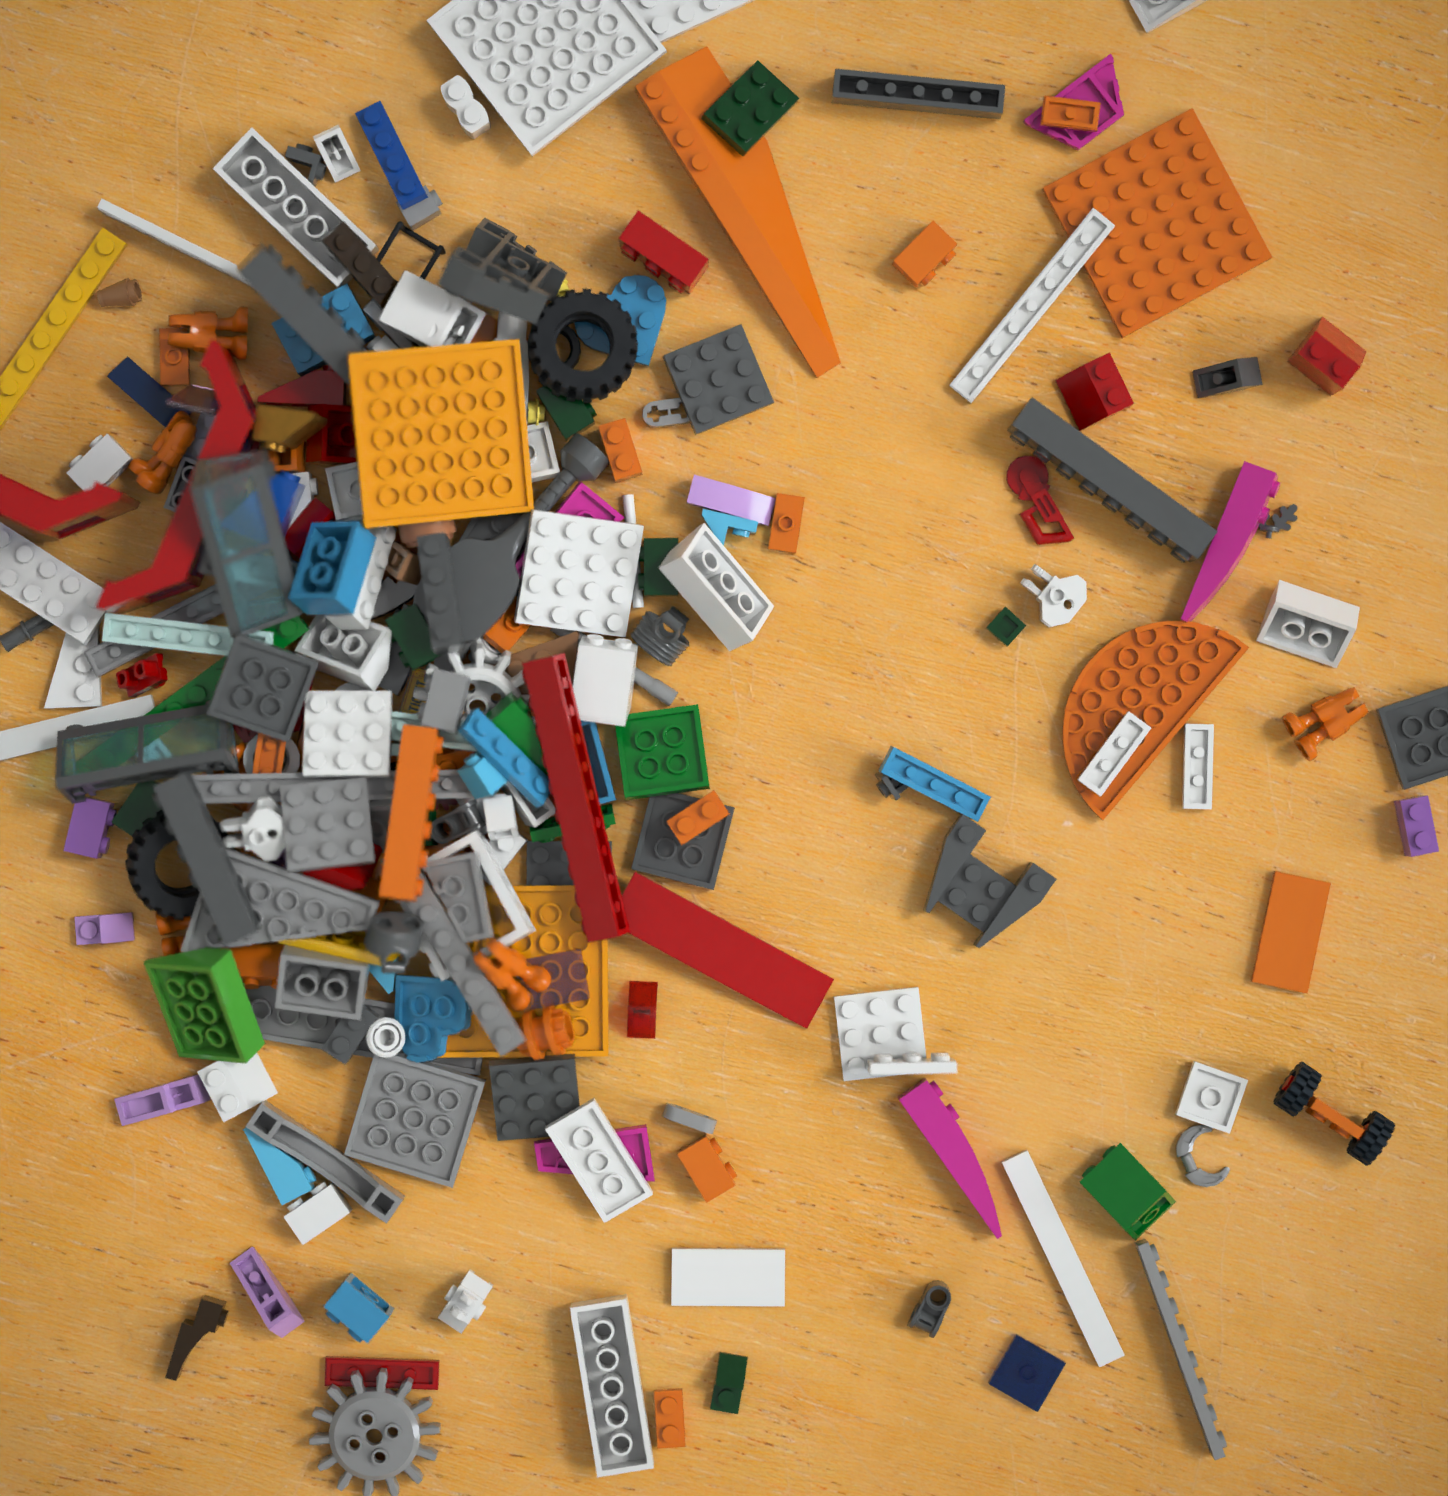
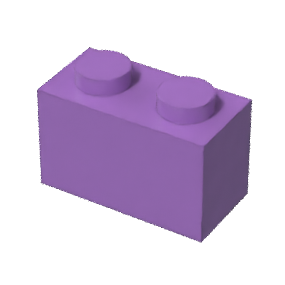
M1428 795L1395 800L1394 805L1404 855L1413 857L1439 852Z
M87 796L85 802L75 803L63 851L95 859L102 858V854H107L110 845V838L107 837L109 826L113 827L112 820L117 814V810L113 809L115 803Z

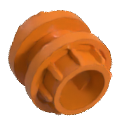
M554 1005L544 1007L543 1016H538L534 1010H529L523 1013L522 1018L516 1020L517 1025L527 1041L518 1046L519 1051L527 1057L532 1056L534 1060L544 1059L547 1049H551L556 1056L564 1054L566 1048L571 1047L574 1043V1030L568 1012L566 1010L563 1011L561 1008L556 1009Z

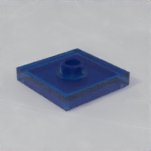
M1016 1333L988 1383L1038 1412L1066 1362Z

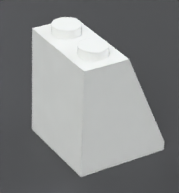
M590 634L587 637L582 636L578 647L573 681V691L580 720L625 726L632 703L638 644H634L631 640L625 638H617L613 641L606 640L603 636Z

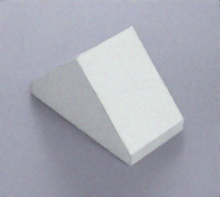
M339 125L313 136L335 183L361 171Z

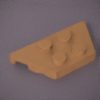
M579 631L511 654L510 664L505 669V672L514 677L523 670L522 663L565 653L573 687L580 636ZM526 683L519 687L521 695L529 694Z

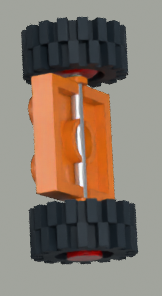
M1299 1062L1280 1086V1090L1275 1095L1274 1104L1292 1117L1298 1115L1303 1110L1304 1105L1307 1106L1306 1113L1322 1123H1325L1326 1120L1330 1121L1329 1128L1342 1137L1349 1139L1352 1136L1353 1139L1348 1144L1347 1153L1364 1165H1370L1372 1161L1376 1160L1377 1155L1381 1154L1383 1147H1386L1388 1144L1387 1141L1391 1138V1133L1395 1129L1394 1122L1379 1112L1372 1111L1367 1116V1119L1365 1118L1362 1121V1125L1358 1126L1313 1096V1092L1318 1088L1322 1075L1304 1062Z

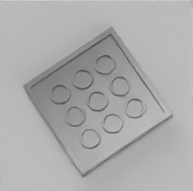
M400 1053L387 1058L374 1054L344 1155L453 1188L486 1080L429 1062L417 1063L408 1060L406 1055Z

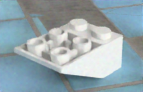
M404 270L378 321L421 347L470 343L486 313L466 300L453 296L446 292V290Z

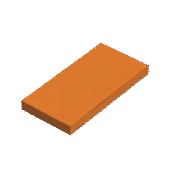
M1274 871L1251 982L1308 994L1331 883Z

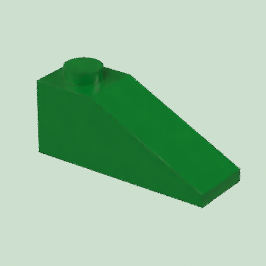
M510 692L486 714V717L549 778L547 768H545L542 762L543 751L536 736L529 703L522 696L517 698Z

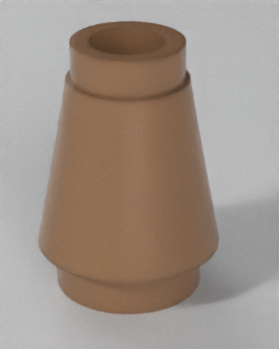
M126 278L103 290L97 291V298L101 307L135 306L136 302L142 300V293L136 279L130 280Z

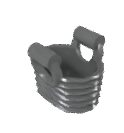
M674 606L660 616L651 611H646L642 619L639 620V624H636L637 627L633 629L631 638L656 660L666 666H672L676 659L683 654V651H686V648L689 647V641L682 635L689 618ZM665 623L675 632L666 631L663 624Z
M382 912L371 918L369 928L364 937V944L369 952L380 957L382 973L405 972L409 959L419 952L423 924L418 917L404 912ZM392 953H400L403 956L402 961L386 960Z

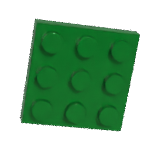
M698 704L632 713L628 715L625 726L615 725L625 800L710 789Z

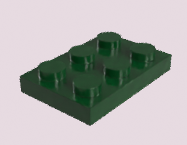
M757 60L703 114L701 119L744 157L798 102L799 97Z

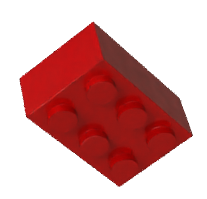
M639 210L619 237L621 253L633 262L639 259L646 266L644 269L656 278L662 275L668 279V286L680 294L685 291L690 295L709 267V258Z

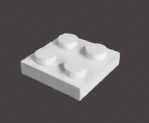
M1193 1061L1175 1115L1230 1134L1248 1080Z

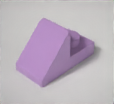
M133 912L74 917L77 945L107 944L135 940Z

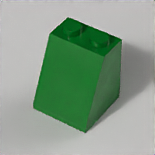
M1119 1143L1117 1146L1113 1145L1105 1151L1102 1156L1104 1159L1096 1166L1092 1165L1085 1170L1080 1183L1136 1241L1176 1201L1137 1159Z

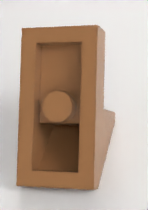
M393 541L385 570L398 580L418 585L422 579L419 555L410 551L403 544Z

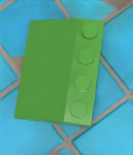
M207 947L147 959L144 962L179 1057L246 1064L264 1046V1039L231 949Z

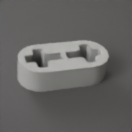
M680 398L653 401L648 403L643 409L644 422L652 428L689 423L688 416L687 418H681V414H671L670 410L679 409L681 404ZM653 407H657L659 412L668 411V415L659 417V422H653L652 418L647 417V414L651 413Z
M666 1103L662 1117L708 1134H713L717 1120L672 1103Z

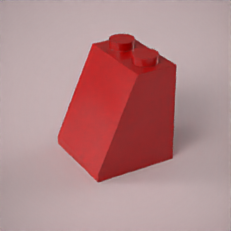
M1322 316L1287 362L1332 396L1344 389L1359 370L1367 351Z

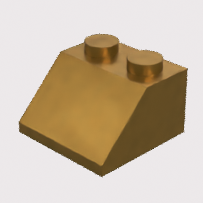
M258 405L252 439L261 442L262 448L285 453L286 448L296 449L325 427L328 419L312 412Z

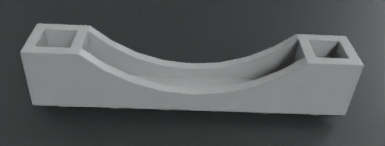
M267 1100L260 1104L245 1126L268 1143L287 1152L320 1173L347 1193L364 1209L386 1224L405 1198V1195L350 1157L345 1156L344 1153Z

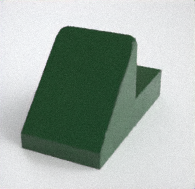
M720 1352L710 1405L711 1410L738 1414L741 1394L744 1388L747 1356Z

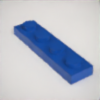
M381 101L356 112L355 114L402 210L428 198Z

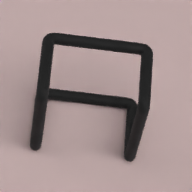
M399 221L376 259L379 262L382 261L399 230L435 250L420 278L425 280L439 255L445 254V249L442 245L437 246L404 226L403 222Z

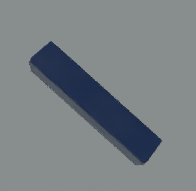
M126 357L107 375L110 380L165 428L177 412L185 411L189 416L192 414L188 408L129 357Z

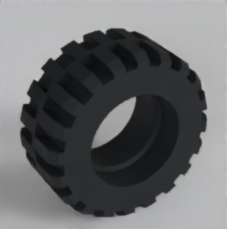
M573 289L566 291V295L562 297L556 295L551 298V302L548 305L544 306L537 323H532L528 353L534 374L538 375L539 382L544 388L546 386L549 387L551 393L557 397L560 395L567 397L566 401L575 403V399L583 400V403H591L592 399L599 398V400L607 398L609 393L612 391L615 393L621 388L622 383L627 381L635 364L638 342L636 327L631 322L632 317L628 311L624 312L621 309L622 304L616 299L613 301L607 298L608 294L601 291L599 294H593L591 289H583L582 292L575 293ZM574 322H589L600 327L607 334L610 343V352L606 361L600 367L589 371H579L565 365L560 360L556 351L557 337L565 326Z
M164 810L156 812L157 816L150 819L148 817L142 822L143 827L140 830L136 829L132 835V844H128L126 851L128 859L125 860L128 878L137 897L151 911L155 910L158 915L165 918L168 915L173 916L174 920H183L185 916L192 918L200 894L199 888H195L193 885L183 888L169 887L159 879L155 870V861L159 852L168 843L177 840L175 835H171L165 825L167 817ZM211 816L221 840L224 839L225 836H228V833L222 831L219 822Z

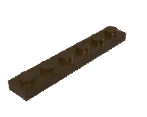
M341 221L321 242L376 305L383 310L397 282L344 221ZM406 338L414 348L421 347L418 344Z

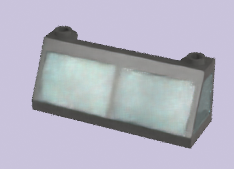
M266 450L197 460L190 487L231 639L235 637L236 632L247 636L302 615L303 612L288 599L295 577L271 488V478L276 476L273 460H268Z
M210 700L201 706L90 726L70 725L66 727V730L57 732V790L74 804L85 802L86 793L94 796L98 790L176 777L188 771H191L192 774L204 771L207 774H214L213 770H224V774H239L234 725L228 721L207 715L206 711Z

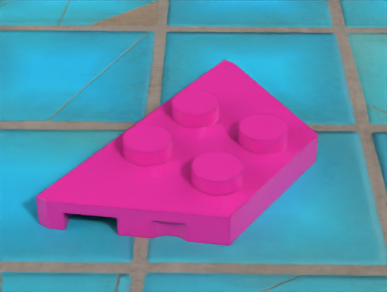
M1109 54L1054 96L1101 102L1097 132L1041 126L1042 106L1024 119V124L1075 150H1080L1124 116L1122 101L1119 96L1118 80L1116 79L1113 65V56Z

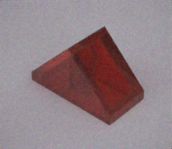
M629 981L627 1038L655 1039L658 982Z

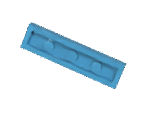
M478 708L471 710L458 729V732L536 808L542 806L550 795L549 778Z
M893 746L889 748L878 770L977 822L991 798L983 792Z

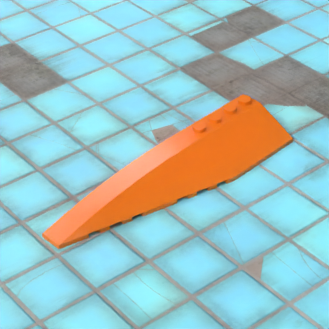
M706 46L643 80L635 86V92L814 375L818 378L839 365L841 361L768 141L763 137L743 157L701 119L703 114L732 86Z

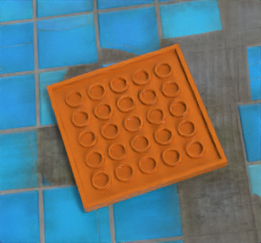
M1193 108L1042 189L1068 238L1093 208L1115 225L1083 267L1121 338L1128 336L1272 258Z

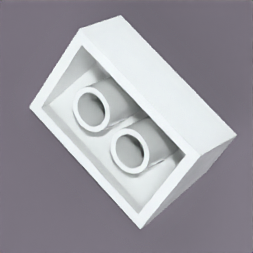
M1279 580L1269 600L1256 641L1337 668L1357 629L1360 607Z
M316 615L309 626L310 629L304 634L294 651L297 654L317 660L319 664L316 670L369 691H375L389 669L391 630L371 621L368 629L339 630L325 615Z

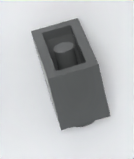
M1257 357L1234 359L1192 371L1197 398L1220 395L1263 385Z

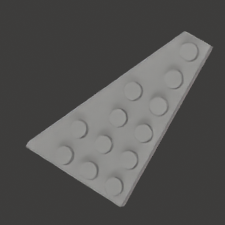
M225 848L262 929L225 946L223 941H219L214 934L212 926L215 923L211 914L207 915L201 905L203 896L200 892L181 952L207 947H237L271 941L276 942L287 939L368 930L371 918L376 915L380 901L298 872L288 873L287 868Z

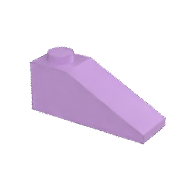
M253 1246L230 1262L237 1277L271 1332L283 1338L305 1322L291 1297Z

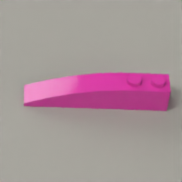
M1244 461L1218 525V532L1213 537L1182 614V621L1191 622L1213 599L1244 556L1259 524H1265L1270 511L1266 507L1270 497H1276L1280 487L1276 472Z
M924 1078L898 1096V1099L995 1237L999 1239L1002 1234L995 1205L975 1153L960 1126L955 1121L960 1117L951 1104L945 1107L939 1098L943 1095V1092L933 1080L929 1083Z

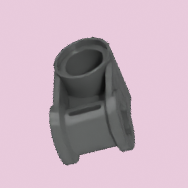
M474 799L433 821L431 831L433 840L444 844L486 826V821L482 819L476 807L477 800ZM443 823L448 824L450 827V834L444 831Z
M935 1280L926 1286L909 1318L908 1327L912 1328L915 1326L929 1333V1337H935L951 1302L950 1289L946 1283ZM936 1289L943 1290L946 1293L945 1298L938 1302L930 1298L931 1293Z

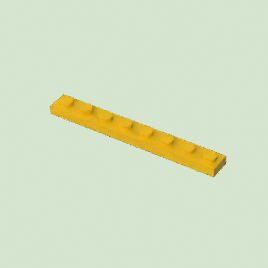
M102 227L0 376V431L127 247V243Z

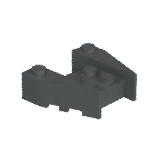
M484 218L476 227L467 249L459 246L452 253L438 285L445 288L446 292L453 296H460L536 324L547 300L551 301V298L558 294L567 272L552 261L546 262L536 257L537 250L530 245L524 248L516 242L517 236L514 233Z
M960 814L944 837L923 910L930 913L937 901H939L982 931L974 943L976 947L981 948L1038 905L1052 887L1056 878L1033 862H1030L1014 885L970 854L986 830L965 815Z

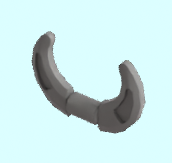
M1196 1125L1189 1127L1181 1134L1176 1144L1177 1157L1181 1156L1184 1167L1188 1172L1185 1176L1190 1182L1203 1187L1215 1186L1227 1177L1230 1168L1224 1167L1217 1173H1207L1201 1168L1197 1169L1194 1159L1189 1152L1193 1151L1196 1138L1203 1133L1211 1132L1212 1128L1206 1125Z

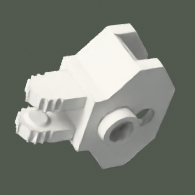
M1034 564L1031 570L1036 576L1047 582L1046 586L1041 591L1029 579L1023 578L1020 583L1035 595L1036 600L1040 603V621L1048 628L1069 623L1087 600L1086 581L1078 575L1061 579L1057 576L1052 577L1041 567ZM1065 600L1071 603L1070 609L1064 607Z
M270 796L258 797L249 812H243L242 817L225 819L219 823L222 831L242 830L243 832L241 834L225 836L222 839L225 848L245 846L246 851L252 850L264 861L277 860L285 848L282 807Z
M471 1269L458 1287L454 1284L444 1297L448 1302L438 1316V1319L461 1334L472 1318L476 1321L479 1319L486 1308L482 1303L493 1287L492 1283H487L475 1275V1272Z

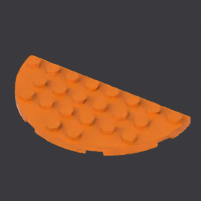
M1163 621L1140 626L1121 634L1102 647L1087 662L1075 680L1066 702L1062 723V746L1067 769L1075 788L1088 807L1101 820L1106 818L1248 650L1249 647L1225 631L1197 622ZM1129 711L1150 726L1151 729L1103 795L1099 797L1077 779L1126 712Z

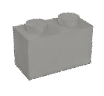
M434 668L433 675H428L425 684V691L428 692L426 703H421L418 713V719L422 720L421 725L458 735L471 679L465 675Z

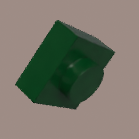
M1004 607L986 629L1008 647L1027 625L1007 607Z

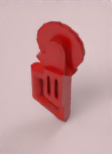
M1024 455L1016 458L1010 464L1006 478L1009 488L1019 495L1018 500L1032 501L1034 505L1019 514L1037 545L1072 541L1074 536L1048 493L1050 485L1047 484L1049 473L1046 465L1034 456ZM1037 511L1044 524L1058 522L1062 532L1043 533L1032 514Z

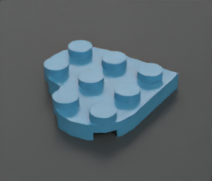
M626 276L615 286L612 294L607 295V298L611 301L616 299L622 304L621 309L624 312L628 311L632 317L631 322L636 327L638 342L635 363L649 367L666 310L664 290L655 280L647 276ZM575 322L577 335L586 346L595 351L609 354V339L600 327L589 322Z
M396 975L395 1020L402 1025L405 1031V1043L402 1050L407 1055L406 1058L419 1063L432 1061L437 1057L443 1056L446 1052L448 1035L458 1034L470 1027L471 1007L455 981L451 978L441 981L440 978Z

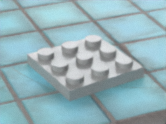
M366 777L280 786L288 873L375 863Z

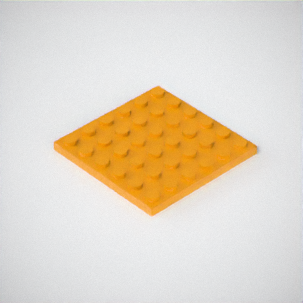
M519 339L347 354L363 528L531 512V509H534Z
M574 885L513 886L536 931L509 947L522 954L526 958L527 965L544 967L551 974V982L546 990L535 992L525 984L520 976H513L530 993L529 1005L520 1012H515L506 1005L505 989L494 988L515 1022L518 1018L523 1017L525 1011L534 1010L538 1016H543L544 1007L554 1005L556 1009L566 1010L573 1025L574 1043L571 1047L566 1048L564 1054H575V1057L609 1056L608 939L587 942L586 935H584L581 928L582 916L580 908L575 902L576 891ZM484 886L494 937L467 942L473 954L486 947V944L491 939L498 940L516 930L493 886ZM472 1011L470 1027L458 1034L448 1035L446 1052L443 1056L437 1058L527 1056L522 1055L518 1047L504 1056H500ZM551 1049L546 1050L545 1056L554 1055Z

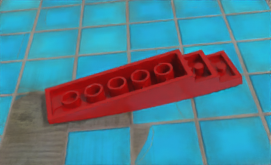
M636 871L622 895L630 931L628 932L629 934L806 1029L834 981L828 975Z

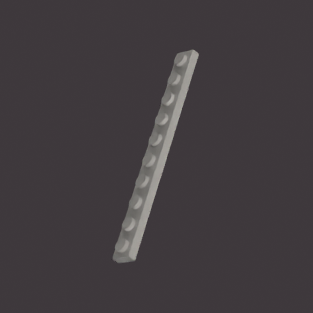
M440 770L438 782H433L432 793L436 794V799H469L474 797L458 774V770ZM390 771V777H366L369 800L393 799L396 771ZM303 773L192 775L205 804L254 803L258 797L270 796L276 802H281L280 786L361 778L304 777Z

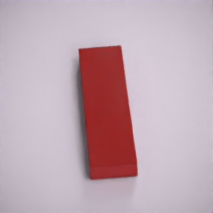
M326 1356L325 1386H330L333 1383L338 1387H353L351 1384L352 1371L358 1370L363 1377L365 1387H376V1377L380 1369L387 1368L388 1379L386 1388L399 1389L402 1382L406 1378L411 1377L414 1379L412 1389L438 1390L440 1360Z

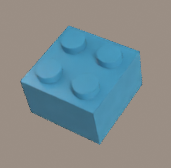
M353 1273L348 1275L324 1305V1308L328 1310L326 1315L337 1324L342 1322L349 1328L348 1333L358 1342L364 1340L367 1344L389 1319L394 1310L389 1303Z

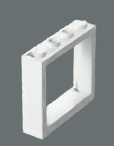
M474 831L428 857L427 862L451 857L470 845L474 852H478L479 861L516 928L513 932L498 939L509 947L532 934L536 929L483 831ZM394 900L396 903H400L404 913L413 915L405 901ZM422 931L419 949L422 953H427L431 961L429 964L431 972L436 978H440L441 981L452 979L424 931ZM487 946L479 950L488 957L493 956V953Z

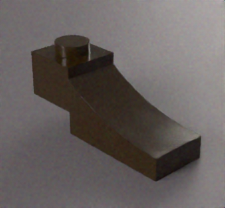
M204 1295L200 1301L195 1321L185 1319L182 1322L165 1378L176 1381L180 1377L185 1362L198 1341L209 1331L215 1333L219 1326L224 1327L229 1310H225L227 1301Z

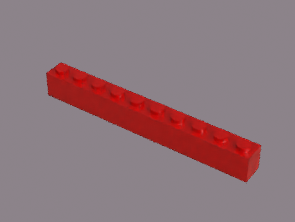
M565 653L522 663V677L529 690V706L536 720L535 732L543 750L542 762L548 771L550 780L548 784L549 791L554 797L556 805L555 817L560 824L563 835L562 847L567 852L569 861L568 872L574 882L576 891L575 902L580 908L582 916V931L586 935L588 943L622 936L630 932Z

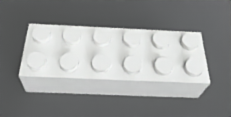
M253 128L214 166L213 170L337 288L348 284L353 277L321 240L341 221H344L373 255L379 251L373 241Z
M623 1294L571 1303L570 1312L597 1478L653 1469L654 1457L628 1296Z

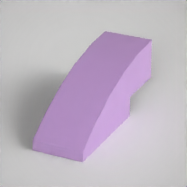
M694 475L687 504L758 521V524L769 526L776 498Z
M199 1074L114 1099L122 1126L172 1113L211 1100Z

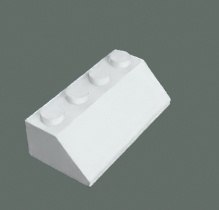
M705 523L699 525L670 550L659 567L661 572L729 651L753 641L774 608L771 601Z

